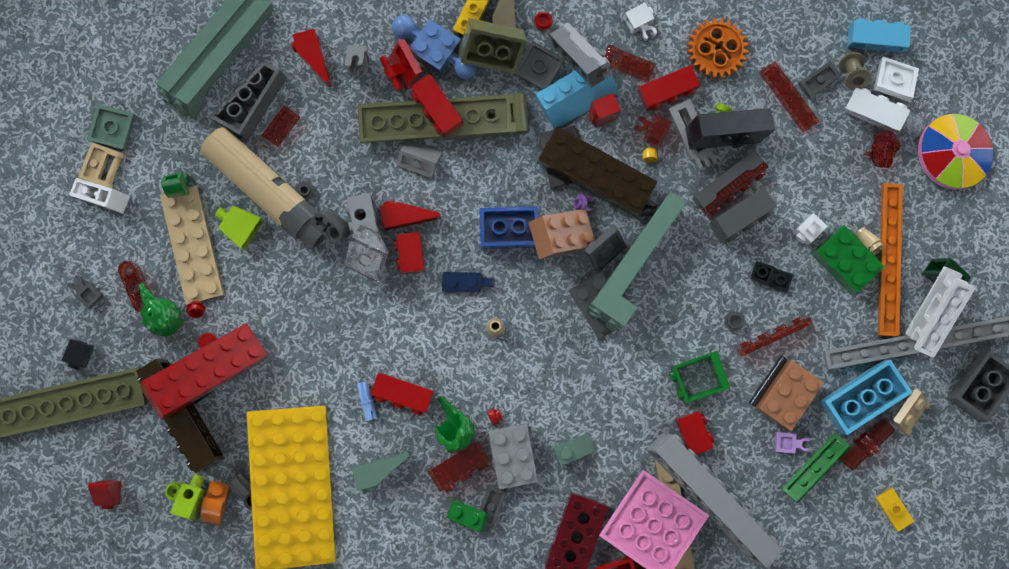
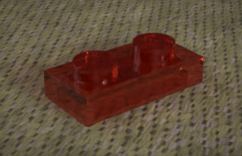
M283 106L262 136L276 147H279L298 122L300 116L286 106Z

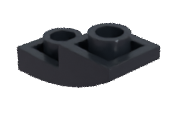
M756 261L750 280L788 293L794 274Z

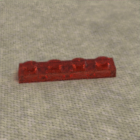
M776 61L759 72L802 133L820 122Z
M803 316L793 319V324L789 326L783 324L774 328L776 332L772 334L765 332L758 335V340L754 342L747 340L741 343V348L736 349L739 357L812 325L811 318L804 319Z

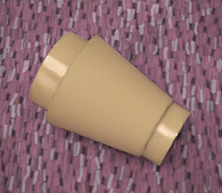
M865 227L856 232L858 239L873 255H876L883 249L882 240Z
M492 318L487 322L486 330L490 336L499 337L505 331V324L499 318ZM493 323H498L499 328L497 330L492 329Z

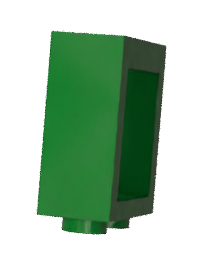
M717 351L671 366L672 371L669 372L672 382L677 384L678 389L676 393L680 401L683 400V403H689L730 388ZM708 359L718 386L688 396L678 369Z

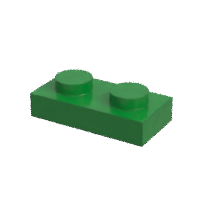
M453 499L446 518L475 531L482 532L489 513Z

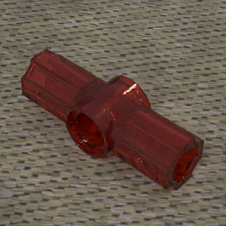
M881 419L869 431L862 433L859 436L860 439L857 438L854 441L855 444L840 459L849 469H856L867 457L873 456L880 450V445L895 432L894 427L885 419Z

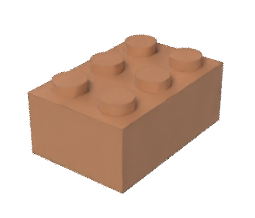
M586 209L543 215L529 222L539 259L581 252L591 242L595 241Z
M788 360L754 408L783 429L792 431L824 382L794 361Z

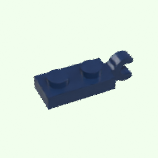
M443 272L442 291L481 292V287H494V278H481V273Z

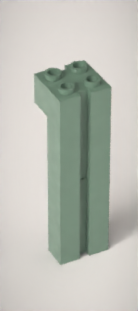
M226 0L157 81L156 85L159 89V94L163 96L162 100L171 107L173 105L179 107L178 111L183 116H190L195 119L208 102L205 94L273 13L272 2L269 0Z
M669 192L587 310L592 318L596 320L601 319L606 323L605 326L613 332L615 330L619 332L625 327L638 307L622 297V294L680 213L686 201L673 192Z

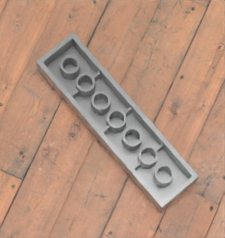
M662 433L646 449L648 453L754 564L768 568L783 552L778 546L780 544L779 541L772 535L769 537L765 532L766 528L764 525L752 519V513L746 507H741L737 503L739 501L733 493H728L724 489V483L710 474L711 470L707 465L698 462L696 459L698 456L691 449L687 450L682 445L684 441L677 434Z

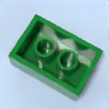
M845 225L837 228L811 253L850 295L858 293L885 267Z

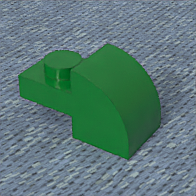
M181 172L167 175L160 182L168 198L190 194L187 187L190 182L188 173L183 174Z

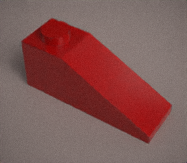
M315 29L293 34L294 41L291 44L294 53L297 52L328 87H332Z
M394 200L386 201L383 205L379 206L385 231L441 219L439 212L395 202Z

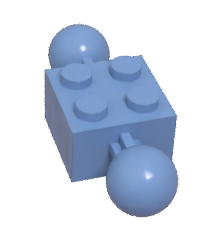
M399 15L393 20L392 31L397 38H411L414 40L410 47L415 60L440 76L449 63L454 66L456 74L462 79H471L477 74L478 66L461 63L460 56L456 54L461 45L459 37L430 19L421 31L416 29L414 20L408 15Z

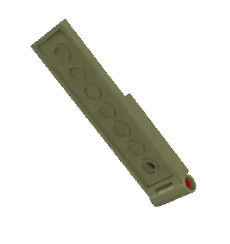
M526 94L449 98V102L463 120L464 125L447 137H444L442 133L437 134L432 126L435 123L431 118L427 119L422 112L423 106L420 102L418 104L415 101L358 105L359 140L362 144L526 134L529 132ZM493 114L495 118L490 119L488 116Z

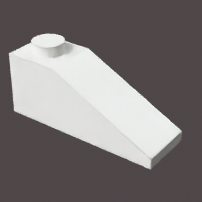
M79 178L75 179L69 194L70 196L122 214L130 197L112 188Z

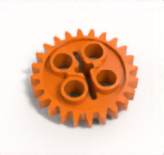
M713 18L711 23L705 20L704 25L699 23L698 29L694 28L692 31L694 35L689 36V40L692 41L687 43V47L691 48L687 51V54L692 55L689 58V62L695 61L692 67L698 66V73L705 71L704 77H707L709 73L712 79L716 75L719 76V79H722L724 74L729 77L731 72L735 74L738 71L737 68L741 69L743 66L741 62H745L747 59L743 56L749 52L744 49L749 43L743 42L747 36L740 35L743 30L737 31V24L730 26L731 20H728L726 24L723 18L719 22ZM711 33H717L720 38H713ZM726 44H732L735 50H729ZM717 46L720 47L718 51L715 50ZM700 47L707 48L709 53H703ZM716 58L722 59L723 64H722V65L717 64L716 61H715V59H716Z

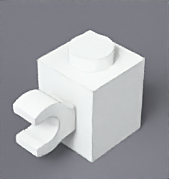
M646 3L625 13L624 20L632 34L641 31L642 38L645 41L648 40L646 32H652L653 36L657 34L656 28L650 26L654 21V12Z
M813 213L793 232L800 243L808 245L824 231L827 225Z

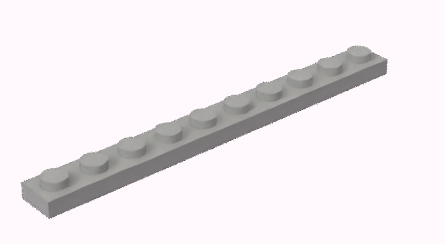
M1009 316L953 326L940 349L1009 336ZM905 335L824 350L823 355L826 369L829 370L920 352L914 348L917 341Z

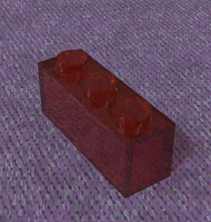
M478 440L432 468L428 473L439 492L442 490L448 492L456 487L455 482L460 479L464 482L471 478V473L476 469L480 472L487 468L490 458Z

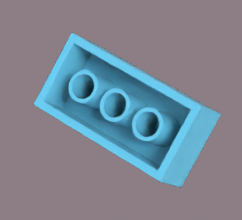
M891 359L877 363L819 402L839 433L848 435L913 392Z

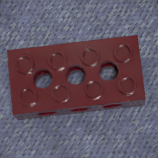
M570 491L544 565L545 569L588 568L609 508L607 504ZM587 513L588 519L585 522L578 521L579 514ZM574 532L582 534L578 541L571 539V535ZM567 551L575 552V556L572 559L564 557Z

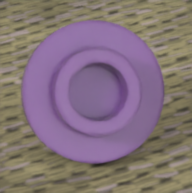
M579 194L574 200L575 210L586 209L587 212L593 211V208L587 207V202H591L594 199L586 197L585 194Z

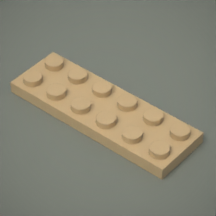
M198 186L189 187V195L168 198L165 194L160 195L186 305L192 301L202 302L225 296Z

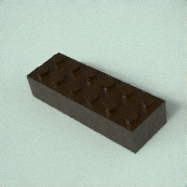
M556 126L537 161V164L634 217H638L641 214L658 182Z
M166 359L151 361L136 371L139 383L141 384L143 380L171 364ZM193 402L163 419L168 426L166 429L169 435L174 437L178 443L176 444L177 449L187 458L186 464L191 471L195 473L206 471L226 459Z

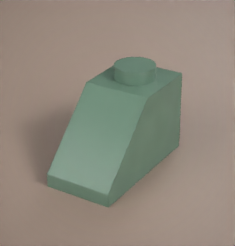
M589 433L553 446L560 466L596 451Z

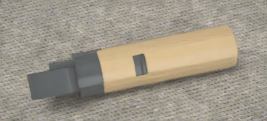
M226 127L215 129L203 141L200 153L295 240L301 239L312 249L322 244L326 238L336 243L350 235L348 223L336 212L329 208L318 212Z

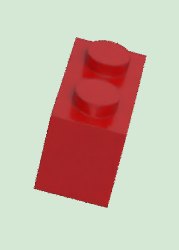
M614 93L592 101L588 117L591 124L595 123L596 128L618 119L621 109Z
M420 232L398 234L397 240H394L395 252H399V259H396L397 270H401L402 275L425 272Z
M695 411L675 419L687 450L691 449L697 455L714 448L712 445L714 438L711 432H707L705 427L707 420L703 413L700 414V411Z

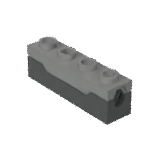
M566 23L563 27L549 34L554 48L591 88L611 76L609 70L611 65L608 59L602 57L598 49L592 47L586 37L583 38L577 27L573 28L569 23Z

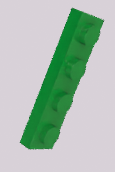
M834 433L787 482L782 491L798 504L851 448L850 445Z

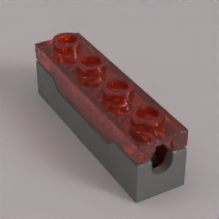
M754 149L697 193L692 200L705 216L710 213L713 216L722 209L720 207L721 204L724 202L729 204L736 198L735 194L739 190L743 193L751 187L750 182L756 179L758 181L766 175L764 171L769 167Z

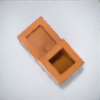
M210 481L207 495L203 498L201 506L202 522L222 525L230 491L227 483Z

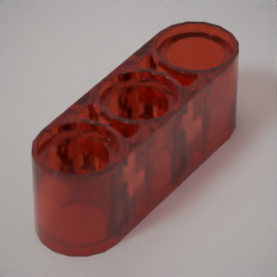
M123 261L118 266V273L133 308L141 313V291L135 292L134 286L137 283H144L145 287L149 289L148 284L138 264L131 261ZM132 266L133 271L128 275L126 272L127 268Z

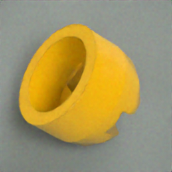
M651 147L646 148L642 155L643 162H656L658 160L657 151Z

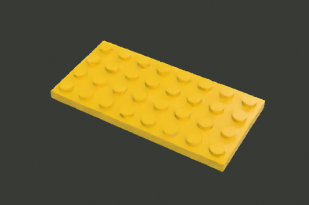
M326 405L246 412L255 569H284L335 563Z

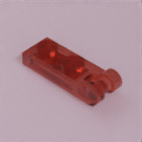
M607 45L605 49L606 54L603 57L608 59L611 68L649 82L656 66L655 63L620 50L613 45ZM613 55L618 57L617 62L612 60Z

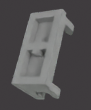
M348 45L345 67L349 75L355 76L357 67L362 66L364 68L363 76H365L368 71L369 62H371V56L367 47Z

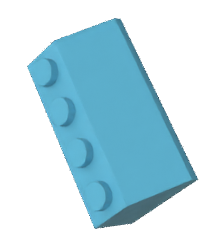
M573 71L536 93L535 100L555 130L556 126L561 128L588 112L592 101L611 93L616 95L619 91L611 71L610 77L592 88L576 71Z

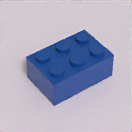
M538 206L480 208L481 249L536 248L529 222L538 218Z

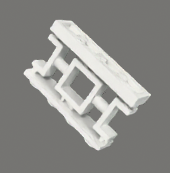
M943 267L906 330V334L912 340L917 341L914 346L915 350L934 358L975 290L974 286L961 279V273L948 267Z

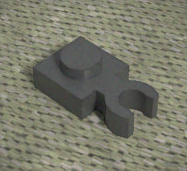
M76 275L75 278L78 280V284L74 286V284L68 283L67 285L70 289L77 290L78 292L74 296L87 309H91L104 295L92 283L87 282L85 284L84 279Z

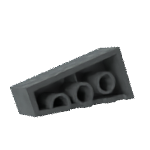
M264 61L247 78L248 81L242 87L239 86L234 91L235 94L228 101L225 100L220 105L221 108L216 113L213 112L209 118L248 141L287 77L279 69Z

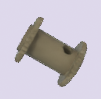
M858 52L846 54L838 64L839 70L842 73H847L845 85L850 90L865 88L872 79L870 71L862 68L865 65V57Z

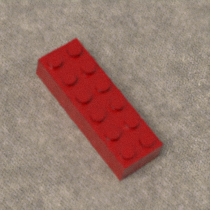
M245 323L143 380L140 388L160 420H163L263 362L267 357V353L248 324Z

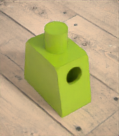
M232 206L229 212L220 207L215 213V217L222 221L218 228L243 250H246L265 221L261 217L235 206Z
M193 474L190 485L185 483L181 485L171 509V514L194 521L198 520L203 498L207 492L201 489L205 477Z

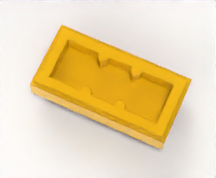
M890 487L875 497L897 532L915 522L893 488Z

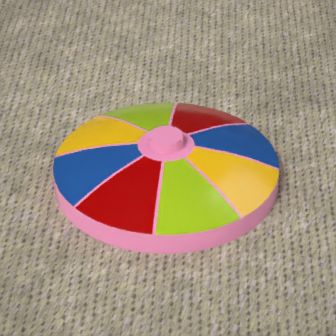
M948 114L935 119L923 130L918 143V157L924 172L933 182L944 188L960 190L976 185L985 178L992 166L993 146L988 133L977 121L961 114Z

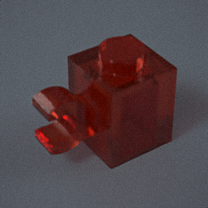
M656 114L651 122L645 117L639 116L638 121H641L643 126L635 125L634 130L637 132L647 130L644 139L647 140L646 142L652 146H661L672 121Z

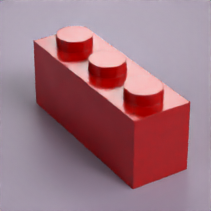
M689 65L639 86L637 92L645 110H652L654 112L662 108V105L667 102L673 104L680 100L679 97L684 95L690 97L696 94L700 83L692 65Z
M430 74L411 86L413 100L416 104L421 103L423 114L427 119L431 118L435 124L432 126L438 135L442 133L444 137H447L464 125L463 120Z
M378 372L370 395L375 396L374 400L385 403L388 400L393 402L392 406L403 409L406 406L412 408V413L422 415L423 412H428L434 391Z

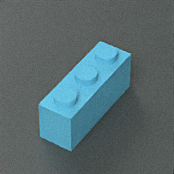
M858 18L849 25L847 47L905 52L910 47L911 25H905L903 22L886 23L884 20L872 22L864 18Z

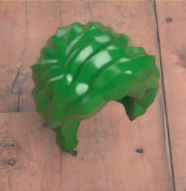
M140 283L138 288L141 291L140 296L144 305L140 312L144 326L154 335L167 337L174 334L183 324L180 308H177L175 302L169 299L154 297L150 290L145 287V284Z
M439 397L437 400L441 403L447 417L441 426H435L437 440L440 445L445 447L448 453L462 451L469 446L474 437V424H472L469 417L465 416L462 411H457L456 407L452 406L444 397Z

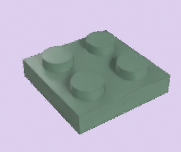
M97 104L87 140L125 151L136 115L131 112Z

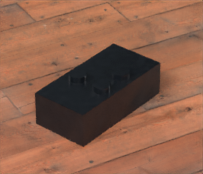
M771 108L698 114L685 130L689 150L725 146L739 148L746 144L761 143L775 130Z

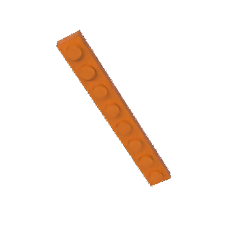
M881 184L880 239L884 247L880 251L879 261L885 267L879 272L878 336L898 337L900 333L903 184Z

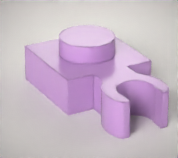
M775 432L774 451L796 453V448L802 451H809V448H803L802 443L803 441H810V439L800 438L796 440L797 434Z

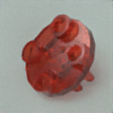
M882 130L873 136L874 141L871 151H866L864 155L869 156L868 159L872 160L874 166L890 168L901 144L894 132Z

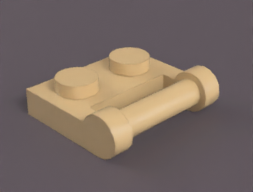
M91 143L78 178L113 189L114 184L112 183L121 160L125 158V154ZM109 156H113L114 159L105 181L101 180Z
M914 389L893 419V422L902 433L910 436L912 433L911 429L925 409L928 410L931 404L926 401L921 391Z

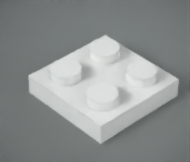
M882 57L879 62L874 90L910 102L914 97L919 68Z

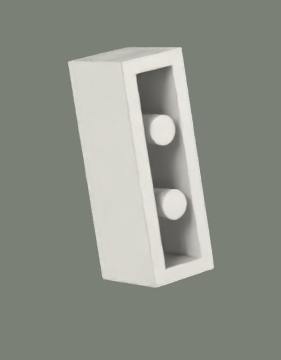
M855 88L845 108V112L899 135L910 113V110L907 109L908 107L902 103L894 104L883 95L875 96L866 88Z

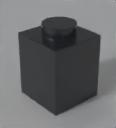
M70 339L62 361L68 363L67 366L79 370V367L86 368L94 346L76 339Z

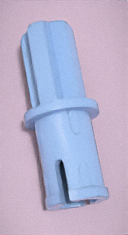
M368 382L358 383L357 389L361 400L359 404L362 405L365 421L376 419L374 399L370 395Z

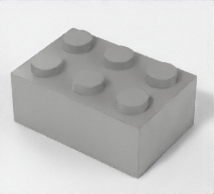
M527 423L489 430L499 490L538 482Z

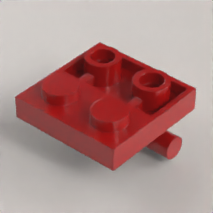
M405 39L397 41L389 58L386 55L379 58L384 67L385 75L392 82L397 92L401 91L403 87L405 90L411 89V86L416 83L422 73L421 65L415 60L412 49L407 45Z

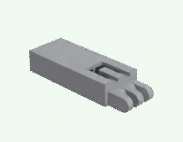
M689 99L670 107L667 112L690 161L694 160L699 171L703 170L701 162H703L706 168L710 167L708 159H710L713 165L717 164L713 154L714 148L689 150L685 128L697 116L691 100Z

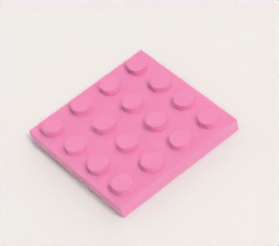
M642 470L599 536L646 569H675L709 515Z

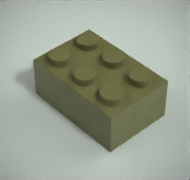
M468 18L459 48L460 61L469 65L515 74L527 41L523 29Z

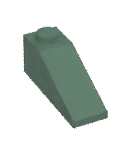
M410 451L352 467L357 491L363 490V493L375 490L374 486H377L411 455Z

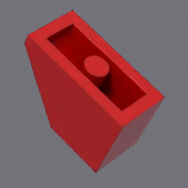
M101 480L88 483V489L94 506H101V509H113L115 505L120 504L121 481Z

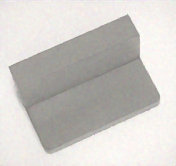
M407 140L400 149L397 165L432 178L442 152L415 141Z

